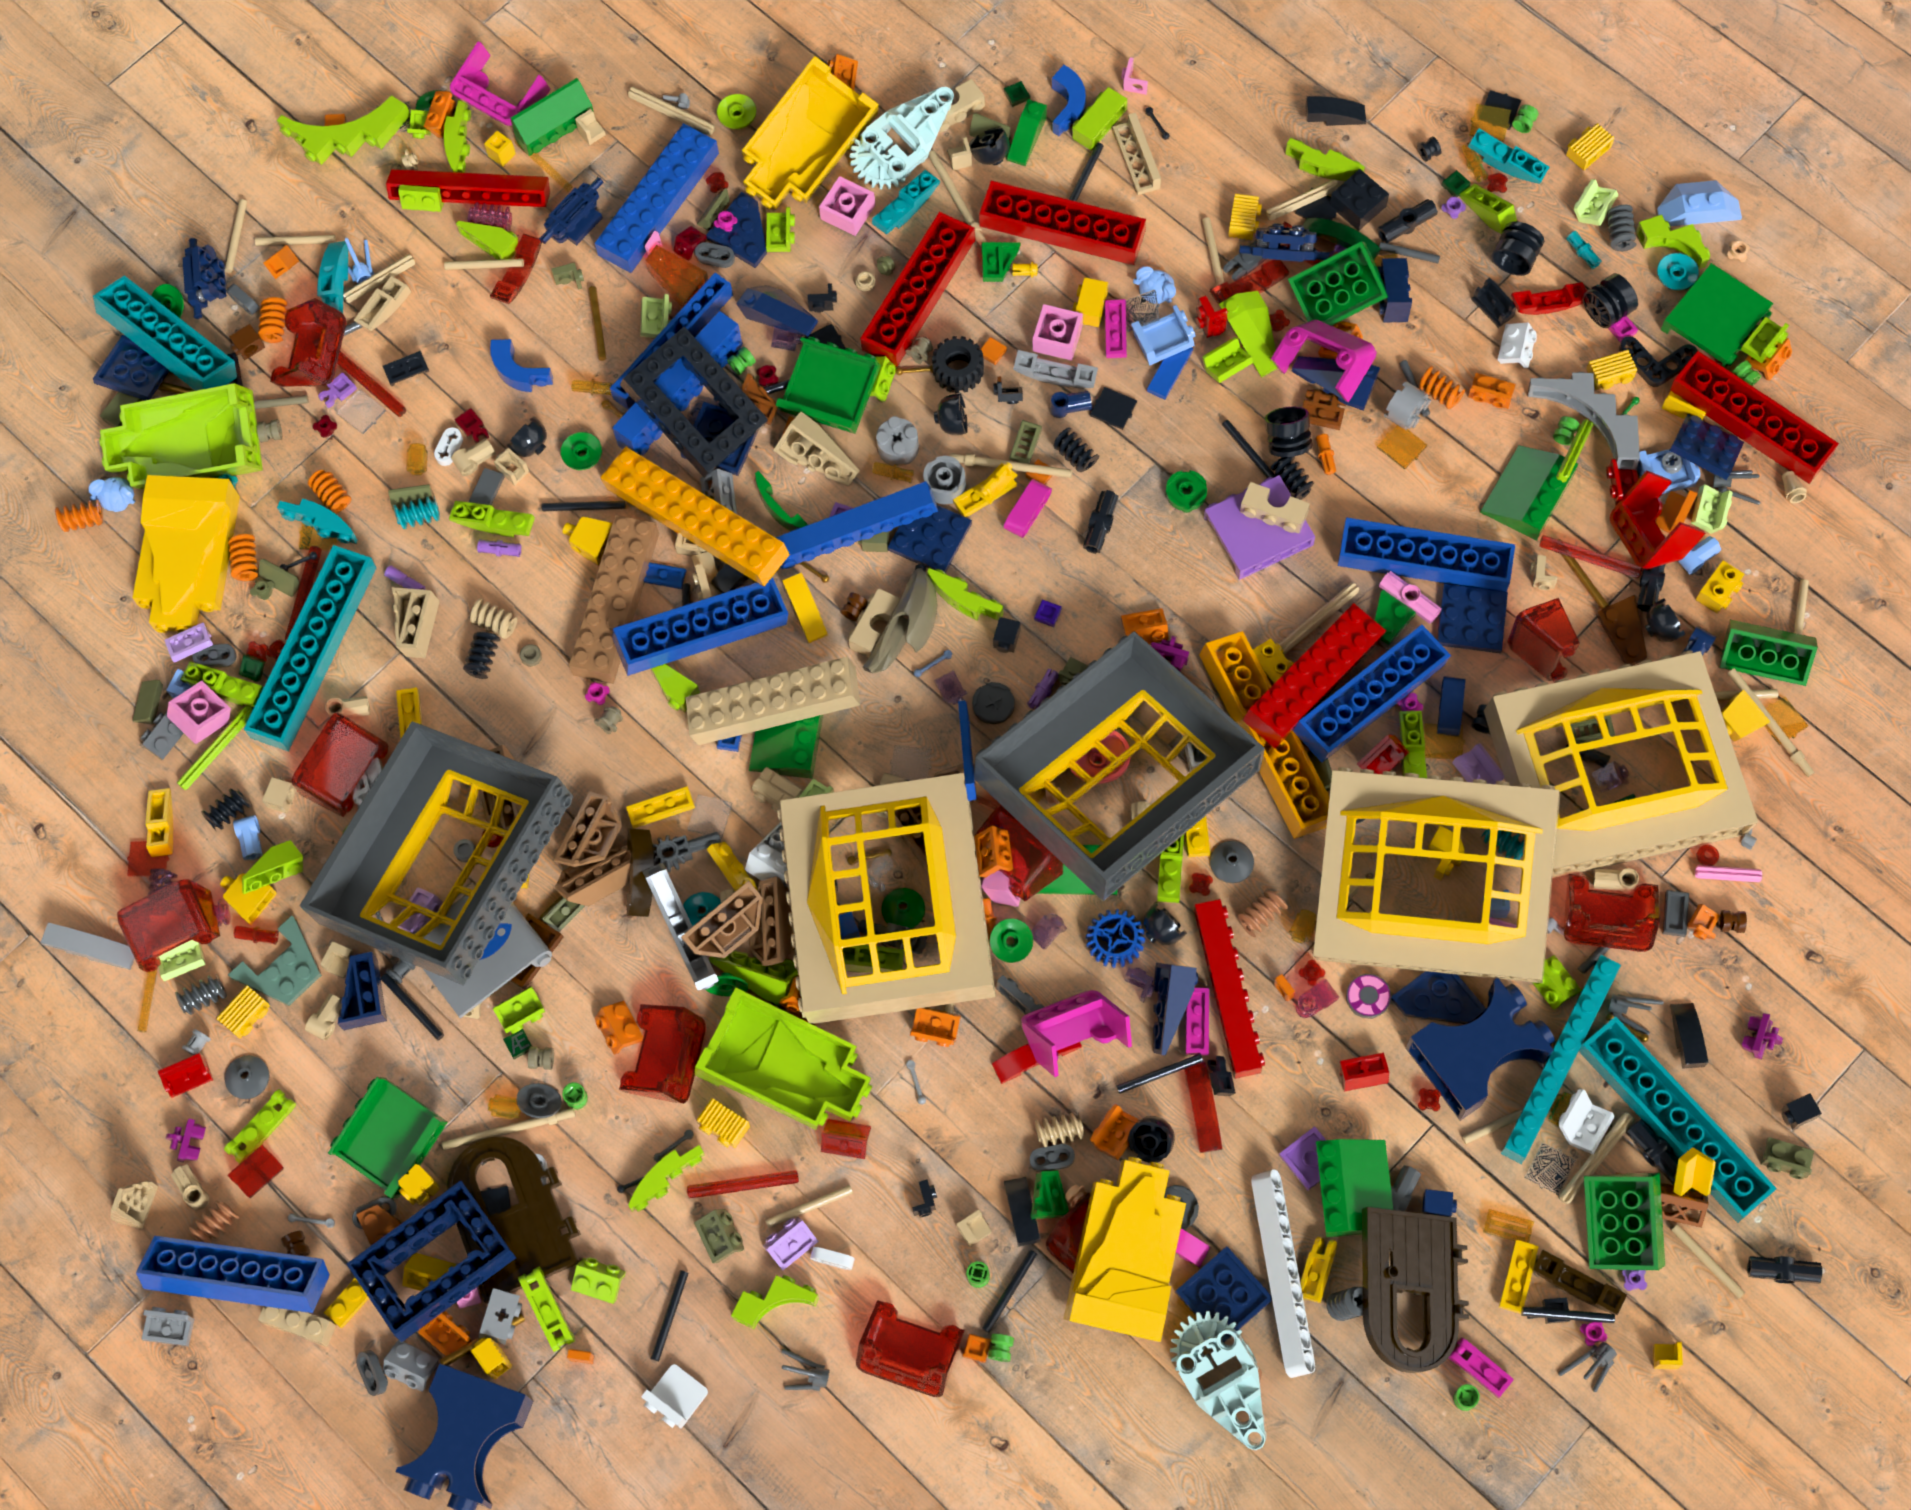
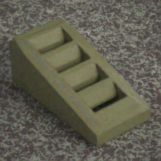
M1022 420L1009 460L1030 464L1042 432V426ZM1028 430L1034 432L1035 435L1032 436L1024 433V431ZM1022 437L1030 439L1032 443L1022 441L1021 439ZM1019 444L1030 447L1029 451L1018 448ZM1016 452L1026 454L1027 458L1016 456Z
M1605 716L1604 719L1609 735L1614 737L1615 732L1611 716ZM1596 719L1570 724L1575 741L1581 744L1602 739ZM1592 725H1597V734H1594ZM1584 726H1588L1590 735L1585 736ZM1578 727L1581 734L1579 738H1577L1575 728Z

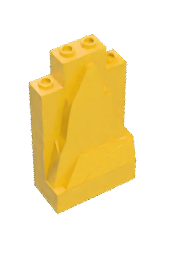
M814 56L743 148V159L751 166L753 164L756 165L743 181L746 187L744 190L753 197L756 195L762 199L760 202L768 209L772 207L776 210L789 192H792L791 196L798 202L803 201L807 203L844 153L855 144V139L858 140L860 138V134L866 130V127L878 115L879 104L864 93L861 95L856 93L831 74V68Z
M147 475L140 522L145 531L132 598L139 607L151 609L149 623L159 633H167L168 631L181 633L196 626L200 610L204 612L221 611L230 559L229 540L234 535L240 496L229 479Z
M1128 1157V1160H1121L1116 1186H1113V1181L1100 1179V1182H1093L1063 1319L1161 1342L1171 1291L1169 1281L1186 1203L1180 1202L1181 1197L1167 1194V1198H1164L1170 1170L1164 1169L1163 1164L1151 1162L1149 1166L1141 1164L1142 1159Z

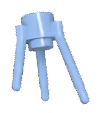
M345 238L347 248L355 263L353 271L348 266V273L353 282L359 284L374 274L371 267L368 241L364 240L367 264L364 265L362 262L359 263L349 239Z

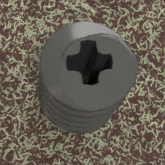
M1618 205L1611 208L1607 213L1610 245L1613 250L1628 251L1637 245L1634 242L1636 235L1634 234L1635 228L1633 226L1635 224L1632 220L1634 216L1631 213L1633 211L1631 205Z
M217 974L215 980L210 975L207 976V984L202 979L199 980V988L195 984H191V992L183 988L184 995L182 996L175 992L178 1004L185 1014L186 1012L190 1015L194 1014V1008L198 1011L202 1010V1003L206 1007L210 1006V999L214 1003L218 1002V995L223 999L227 997L226 990Z
M1352 1287L1332 1293L1326 1301V1308L1330 1316L1337 1321H1345L1363 1316V1287Z

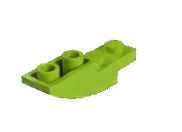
M458 100L454 117L446 116L444 125L446 156L452 172L460 173L465 172V159L470 154V144L466 140L467 121L471 119V110L468 108L467 103L462 100Z
M1290 138L1287 142L1285 154L1300 161L1299 169L1309 174L1331 180L1346 181L1359 169L1363 172L1365 170V166L1360 162L1353 161L1340 152L1329 149L1325 155L1320 150L1313 149L1300 140Z
M455 501L449 520L479 531L514 538V535L529 536L535 517L528 513L497 510L492 505Z
M928 569V576L936 592L959 612L975 620H978L980 614L998 621L1003 616V605L994 599L987 600L982 598L976 592H968V583L962 578H953L939 569Z
M191 661L188 663L180 679L190 686L203 681L221 699L241 706L246 704L255 707L264 688L262 685L228 676L224 671Z
M1400 711V742L1410 752L1401 760L1402 775L1414 773L1418 774L1419 778H1427L1422 711Z
M1184 834L1160 854L1158 902L1179 903Z
M700 1145L681 1157L676 1150H673L655 1164L633 1193L628 1204L630 1210L634 1211L636 1209L639 1212L649 1205L648 1201L654 1197L658 1200L668 1194L667 1189L670 1188V1184L667 1179L669 1177L673 1180L683 1174L682 1169L690 1165L692 1168L703 1161L701 1157L705 1155Z

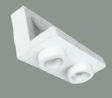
M1529 322L1505 325L1498 355L1500 364L1520 363L1523 368L1529 367L1530 360L1533 357V345L1537 339L1536 331Z

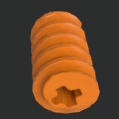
M270 297L261 302L258 336L263 341L268 343L283 341L281 336L284 335L283 328H285L283 321L286 319L284 315L287 310L285 308L287 306L286 300Z
M1430 366L1420 379L1419 389L1422 391L1426 390L1428 395L1433 394V399H1439V403L1442 405L1446 404L1447 409L1453 408L1463 397L1465 389L1459 392L1460 384L1453 388L1454 380L1451 379L1446 383L1447 375L1439 378L1440 371L1438 370L1433 374L1434 366Z
M318 470L311 475L308 485L317 494L323 505L337 514L350 504L352 498L347 495L346 490L342 489V485L338 484V480L333 478L332 472Z
M96 499L95 506L91 500L88 501V507H85L84 503L80 502V509H77L76 505L72 504L70 511L66 505L63 507V512L58 507H55L58 525L64 532H69L70 528L75 531L78 529V526L81 529H85L86 525L93 527L94 524L102 525L103 510L98 499Z
M239 534L229 540L231 576L239 581H253L258 577V573H256L258 569L255 565L257 563L255 558L256 551L254 550L256 545L253 543L255 537L251 534Z

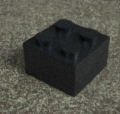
M1359 169L1332 193L1330 205L1340 216L1359 231L1387 207L1389 193Z

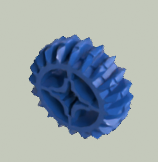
M1108 909L1106 910V916L1099 913V920L1093 918V926L1087 927L1089 933L1086 934L1085 939L1089 942L1086 943V947L1092 948L1090 950L1091 956L1097 955L1096 962L1104 959L1103 966L1105 967L1108 965V962H1111L1113 969L1116 968V963H1120V966L1123 968L1125 967V961L1132 964V957L1139 958L1137 951L1141 952L1144 950V946L1141 944L1145 943V938L1142 937L1145 931L1144 929H1139L1141 926L1140 921L1134 922V915L1127 918V911L1119 915V909H1115V914H1111V911ZM1116 924L1113 929L1104 928L1107 925ZM1124 926L1130 930L1134 941L1123 934ZM1119 931V939H1117L1112 946V938H1114L1115 935L1117 936V933ZM1097 936L1107 942V951L1099 945ZM1118 948H1129L1122 953H1114Z

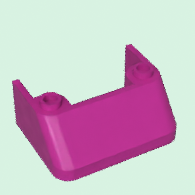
M478 41L451 82L450 90L456 98L504 125L511 126V117L546 97L551 88L543 77L538 75L525 97L519 101L516 107L486 90L489 85V78L481 70L491 55L483 44Z
M1311 320L1289 329L1271 358L1281 373H1286L1303 343L1309 340L1338 353L1336 363L1345 372L1335 388L1343 399L1349 402L1376 358L1377 352L1375 347L1368 341L1319 320Z
M1089 990L1028 1013L1021 1019L1022 1029L1037 1063L1054 1077L1059 1076L1057 1064L1059 1057L1057 1051L1090 1037H1093L1100 1043H1109L1117 1038L1126 1047H1132L1129 1015L1098 991Z

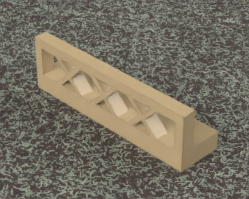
M1136 112L1128 114V122L1113 126V132L1136 193L1141 195L1160 189L1161 177ZM1129 129L1131 134L1127 139L1120 136L1119 131ZM1128 145L1137 149L1135 155L1126 152ZM1135 161L1143 164L1141 172L1133 169L1132 165ZM1141 178H1144L1150 182V185L1140 188L1138 182Z

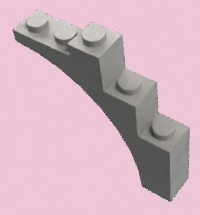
M1572 373L1571 379L1530 378L1528 397L1551 400L1576 410L1592 421L1608 442L1613 459L1617 461L1618 469H1637L1640 459L1638 416H1630L1628 414L1616 415L1615 394H1594L1593 373Z
M663 862L642 871L698 991L711 988L714 983L718 982V978L707 956L694 954L681 938L692 927V924Z

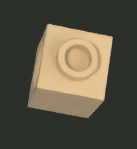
M272 777L262 801L267 808L288 813L297 790L291 780L284 777L279 779Z

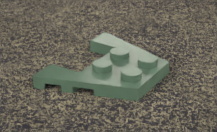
M292 915L277 928L292 945L260 975L257 976L243 961L228 974L231 979L248 985L250 988L287 1006H290L322 976L298 923Z

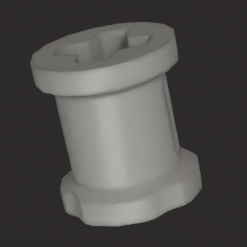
M194 1029L188 1043L182 1046V1049L191 1055L200 1053L206 1042L211 1040L202 1032Z

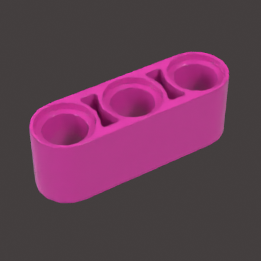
M1032 479L1007 517L1004 529L1023 538L1048 501L1052 488Z

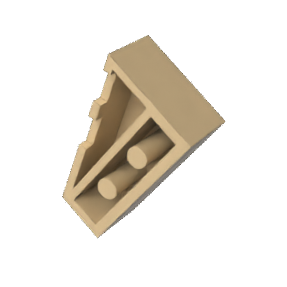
M392 587L395 604L393 609L396 617V647L406 657L425 658L440 601L431 590Z

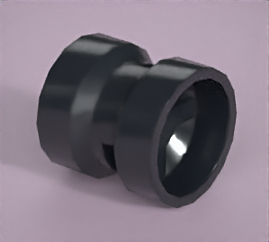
M1481 704L1476 712L1477 717L1473 719L1471 726L1478 732L1490 734L1484 714V709L1487 705Z

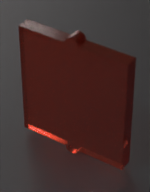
M147 841L131 842L130 854L127 857L129 861L128 877L166 876L167 861L170 860L168 855L151 857L146 847Z

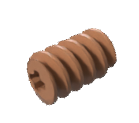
M1266 890L1264 896H1259L1258 902H1252L1251 908H1245V913L1238 915L1242 927L1252 937H1256L1254 930L1262 932L1260 924L1266 927L1269 926L1267 918L1271 921L1275 920L1273 913L1279 916L1282 914L1279 909L1280 907L1285 910L1288 909L1284 900L1270 890Z
M216 1201L218 1209L209 1207L211 1215L208 1216L203 1213L204 1222L196 1220L197 1229L188 1227L190 1236L195 1241L213 1244L211 1236L218 1239L220 1237L218 1230L226 1232L225 1223L232 1226L234 1223L231 1217L237 1219L240 1217L225 1202Z

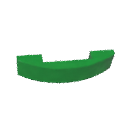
M757 471L755 477L759 495L771 516L790 532L807 526L808 524L798 513L790 518L771 497L773 494L771 484Z

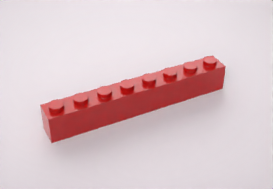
M391 169L386 182L389 200H400L398 191L400 185L440 188L442 202L546 207L550 196L549 178L543 176Z
M1221 899L1195 904L1194 914L1234 1079L1260 1074L1262 1066H1265L1263 1053L1258 1052L1259 1036L1257 1031L1253 1032L1251 1024L1254 1023L1253 1012L1248 1010L1246 1002H1249L1247 989L1242 988L1241 981H1244L1242 968L1237 967L1236 960H1239L1237 948L1232 947L1231 939H1234L1232 927H1227L1226 923L1228 918L1226 905L1222 906Z

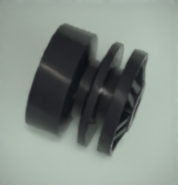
M1519 221L1506 224L1491 255L1492 261L1504 272L1525 276L1530 273L1537 259L1536 257L1540 253L1545 242L1544 236L1539 230L1527 223Z
M1617 273L1611 274L1602 280L1600 285L1597 284L1587 290L1582 297L1584 307L1590 318L1597 325L1605 329L1611 327L1614 323L1620 321L1621 317L1629 315L1638 307V298L1635 290L1623 276Z
M1296 406L1275 409L1265 416L1266 431L1269 434L1267 438L1268 447L1272 455L1277 457H1294L1312 449L1313 443L1309 430L1310 419L1307 409Z

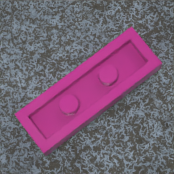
M1105 300L1106 359L1127 358L1126 300Z
M1194 988V992L1187 1005L1186 1055L1209 1054V988Z

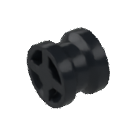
M1433 136L1427 142L1417 144L1418 153L1425 162L1431 160L1432 156L1437 157L1442 153L1438 140Z

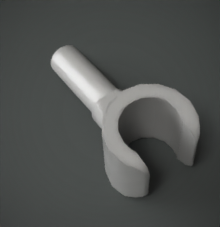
M681 93L679 96L663 95V100L678 102V106L682 109H688L690 106V100L685 93Z
M1752 829L1744 835L1741 841V845L1750 850L1757 838L1751 836Z
M1549 918L1548 934L1555 930L1569 939L1572 938L1573 934L1558 926L1555 919Z

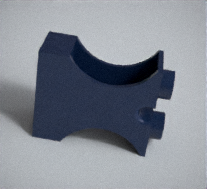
M1499 978L1493 981L1488 991L1487 1010L1478 1019L1461 1026H1444L1431 1022L1412 1035L1406 1046V1050L1460 1121L1483 1105L1488 1096L1490 1074L1499 1066L1514 1060H1532L1544 1064L1554 1051L1550 1046L1555 1042L1554 1036L1543 1021L1538 1019L1533 1023L1529 1020L1522 1025H1518L1513 1021L1520 1010L1527 1006V1002L1521 991L1514 984L1511 983L1505 987Z
M439 1364L429 1388L438 1411V1425L434 1439L419 1458L409 1464L397 1467L395 1472L408 1478L404 1491L430 1500L434 1489L441 1490L443 1483L449 1479L446 1491L451 1493L447 1507L454 1510H476L477 1505H481L491 1509L493 1504L486 1494L483 1483V1470L486 1458L493 1446L502 1437L524 1427L534 1401L520 1392Z

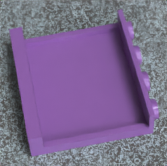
M1280 475L1274 478L1269 477L1259 484L1270 489L1268 499L1270 505L1273 507H1283L1287 504L1291 494ZM1247 488L1240 494L1228 496L1218 504H1210L1204 512V520H1209L1236 567L1235 574L1239 580L1313 546L1315 541V535L1306 520L1299 534L1287 532L1277 525H1268L1263 520L1246 517L1240 512V508Z

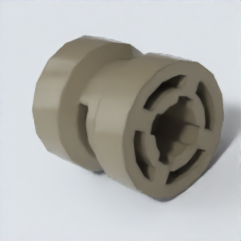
M278 419L271 420L268 424L264 421L257 422V433L261 443L268 442L269 439L282 440V428Z
M531 1046L528 1052V1068L537 1069L538 1067H543L545 1070H552L554 1048L546 1047L545 1049H539L538 1047Z

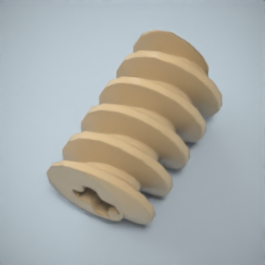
M479 598L470 613L471 623L474 625L478 624L480 628H485L486 631L493 632L494 635H500L503 639L511 636L518 618L515 617L511 620L512 613L510 612L504 616V609H500L497 613L498 607L496 605L490 609V602H486L483 605V599Z
M1079 1112L1078 1118L1075 1117L1074 1113H1070L1069 1120L1062 1114L1060 1122L1053 1116L1051 1124L1046 1118H1043L1042 1126L1038 1120H1035L1038 1141L1042 1142L1044 1147L1048 1146V1140L1053 1145H1056L1058 1138L1062 1144H1065L1067 1136L1071 1142H1074L1076 1134L1080 1140H1083L1084 1131Z

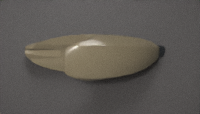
M923 564L915 566V570L874 650L863 665L865 671L872 674L884 671L894 662L906 641L913 647L916 653L923 648L929 639L935 624L938 605L935 587L926 573V567ZM902 615L909 616V619H905Z

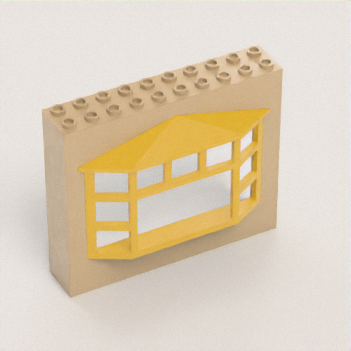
M1686 651L1676 657L1667 655L1653 662L1651 660H1644L1635 666L1626 664L1612 671L1610 669H1603L1594 675L1584 673L1575 679L1562 678L1552 684L1543 682L1529 689L1527 687H1520L1511 693L1501 691L1493 695L1484 709L1505 781L1509 782V786L1528 783L1532 784V788H1541V785H1550L1544 763L1569 754L1572 755L1578 778L1556 785L1555 790L1562 792L1579 785L1582 786L1588 809L1564 818H1560L1558 814L1553 878L1743 836L1758 823L1701 651L1695 653ZM1688 699L1696 722H1678L1671 702ZM1663 704L1670 724L1644 729L1637 709ZM1630 711L1636 732L1611 737L1604 717ZM1596 719L1602 739L1576 744L1570 724ZM1562 726L1569 747L1541 756L1534 733ZM1698 729L1706 752L1688 753L1680 730ZM1662 733H1673L1690 786L1596 806L1579 752ZM1709 760L1716 783L1698 784L1691 761Z
M1339 767L1338 771L1332 770L1313 957L1320 961L1543 983L1560 803L1559 790H1555V786L1541 785V788H1532V784L1528 783L1509 786V782L1505 781L1487 784V781L1482 779L1464 782V778L1459 777L1441 780V776L1428 775V778H1419V775L1414 773L1396 776V772L1383 771L1382 775L1374 774L1373 770L1361 769L1360 773L1352 772L1351 768ZM1357 819L1381 820L1378 845H1354ZM1389 820L1417 823L1415 848L1386 846ZM1425 824L1454 827L1451 852L1422 849ZM1461 827L1490 829L1488 855L1459 853ZM1499 830L1525 835L1523 860L1497 857L1495 855L1497 833ZM1354 852L1377 853L1374 879L1350 878ZM1385 854L1487 863L1482 922L1471 923L1380 914L1379 905ZM1495 864L1522 869L1519 894L1492 890ZM1351 885L1374 887L1372 911L1370 913L1347 912L1349 887ZM1492 898L1517 901L1519 903L1516 928L1489 924Z
M964 773L780 800L781 808L777 809L779 822L781 821L782 825L780 839L785 849L782 850V858L787 868L784 871V877L789 888L786 896L792 913H789V922L795 933L791 934V941L797 954L793 956V960L799 977H796V986L802 997L798 998V1006L803 1018H806L810 1024L996 997L970 801L967 798ZM921 806L922 824L896 827L895 810ZM888 811V829L863 833L862 815ZM855 816V834L830 838L829 820ZM923 832L935 926L875 935L864 841ZM857 842L859 868L833 871L831 846ZM861 876L863 902L837 905L835 880ZM865 910L868 935L842 940L838 915L845 912ZM936 934L941 963L915 967L910 938ZM902 939L907 968L881 972L876 944ZM868 944L873 973L848 977L843 948Z

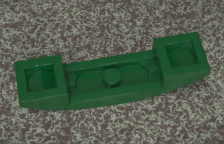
M1307 218L1302 225L1304 229H1309V232H1315L1317 240L1321 237L1345 248L1363 241L1367 244L1374 261L1381 250L1377 244L1364 234L1332 220Z

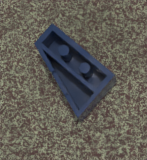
M1382 258L1381 266H1378L1377 269L1388 298L1379 303V315H1383V323L1408 322L1412 298H1409L1411 287L1408 284L1407 258Z
M372 951L350 956L345 980L346 987L341 1002L342 1009L337 1023L344 1031L387 1021L378 959Z

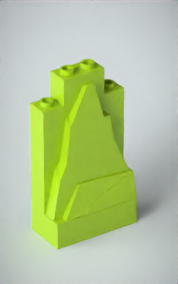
M235 383L120 405L121 412L119 417L123 426L100 430L101 437L99 442L103 451L102 464L105 471L112 473L128 471L127 479L130 487L144 489L147 475L198 478L209 476L219 478L225 474L235 476L263 471L253 391Z
M735 988L726 1005L725 1013L708 1047L704 1048L695 1066V1076L717 1087L720 1085L726 1086L814 1130H817L819 1125H824L829 1115L825 1113L826 1110L851 1122L853 1116L857 1118L863 1107L859 1104L862 1097L867 1098L872 1089V1085L869 1084L870 1077L848 1067V1065L853 1066L858 1056L855 1053L857 1046L738 988Z

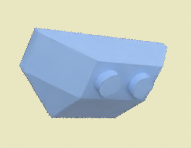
M1717 180L1676 184L1657 208L1658 216L1662 215L1670 226L1742 219L1738 199Z

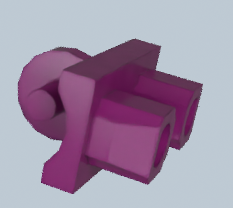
M1172 635L1170 641L1163 639L1161 644L1152 642L1151 647L1166 660L1171 661V665L1179 672H1181L1184 665H1187L1189 651L1182 650L1183 644L1176 643L1177 636Z
M1763 1013L1762 1017L1750 1016L1748 1029L1758 1033L1756 1038L1745 1035L1742 1042L1743 1049L1754 1053L1755 1058L1762 1059L1765 1047L1773 1050L1774 1045H1781L1783 1038L1778 1035L1779 1028L1772 1027L1773 1022L1770 1020V1014Z
M188 1118L183 1136L180 1135L181 1127H175L173 1134H166V1139L171 1141L170 1149L176 1150L178 1143H181L177 1158L178 1162L198 1160L201 1148L190 1146L189 1141L190 1138L203 1140L206 1127L195 1124L193 1119Z

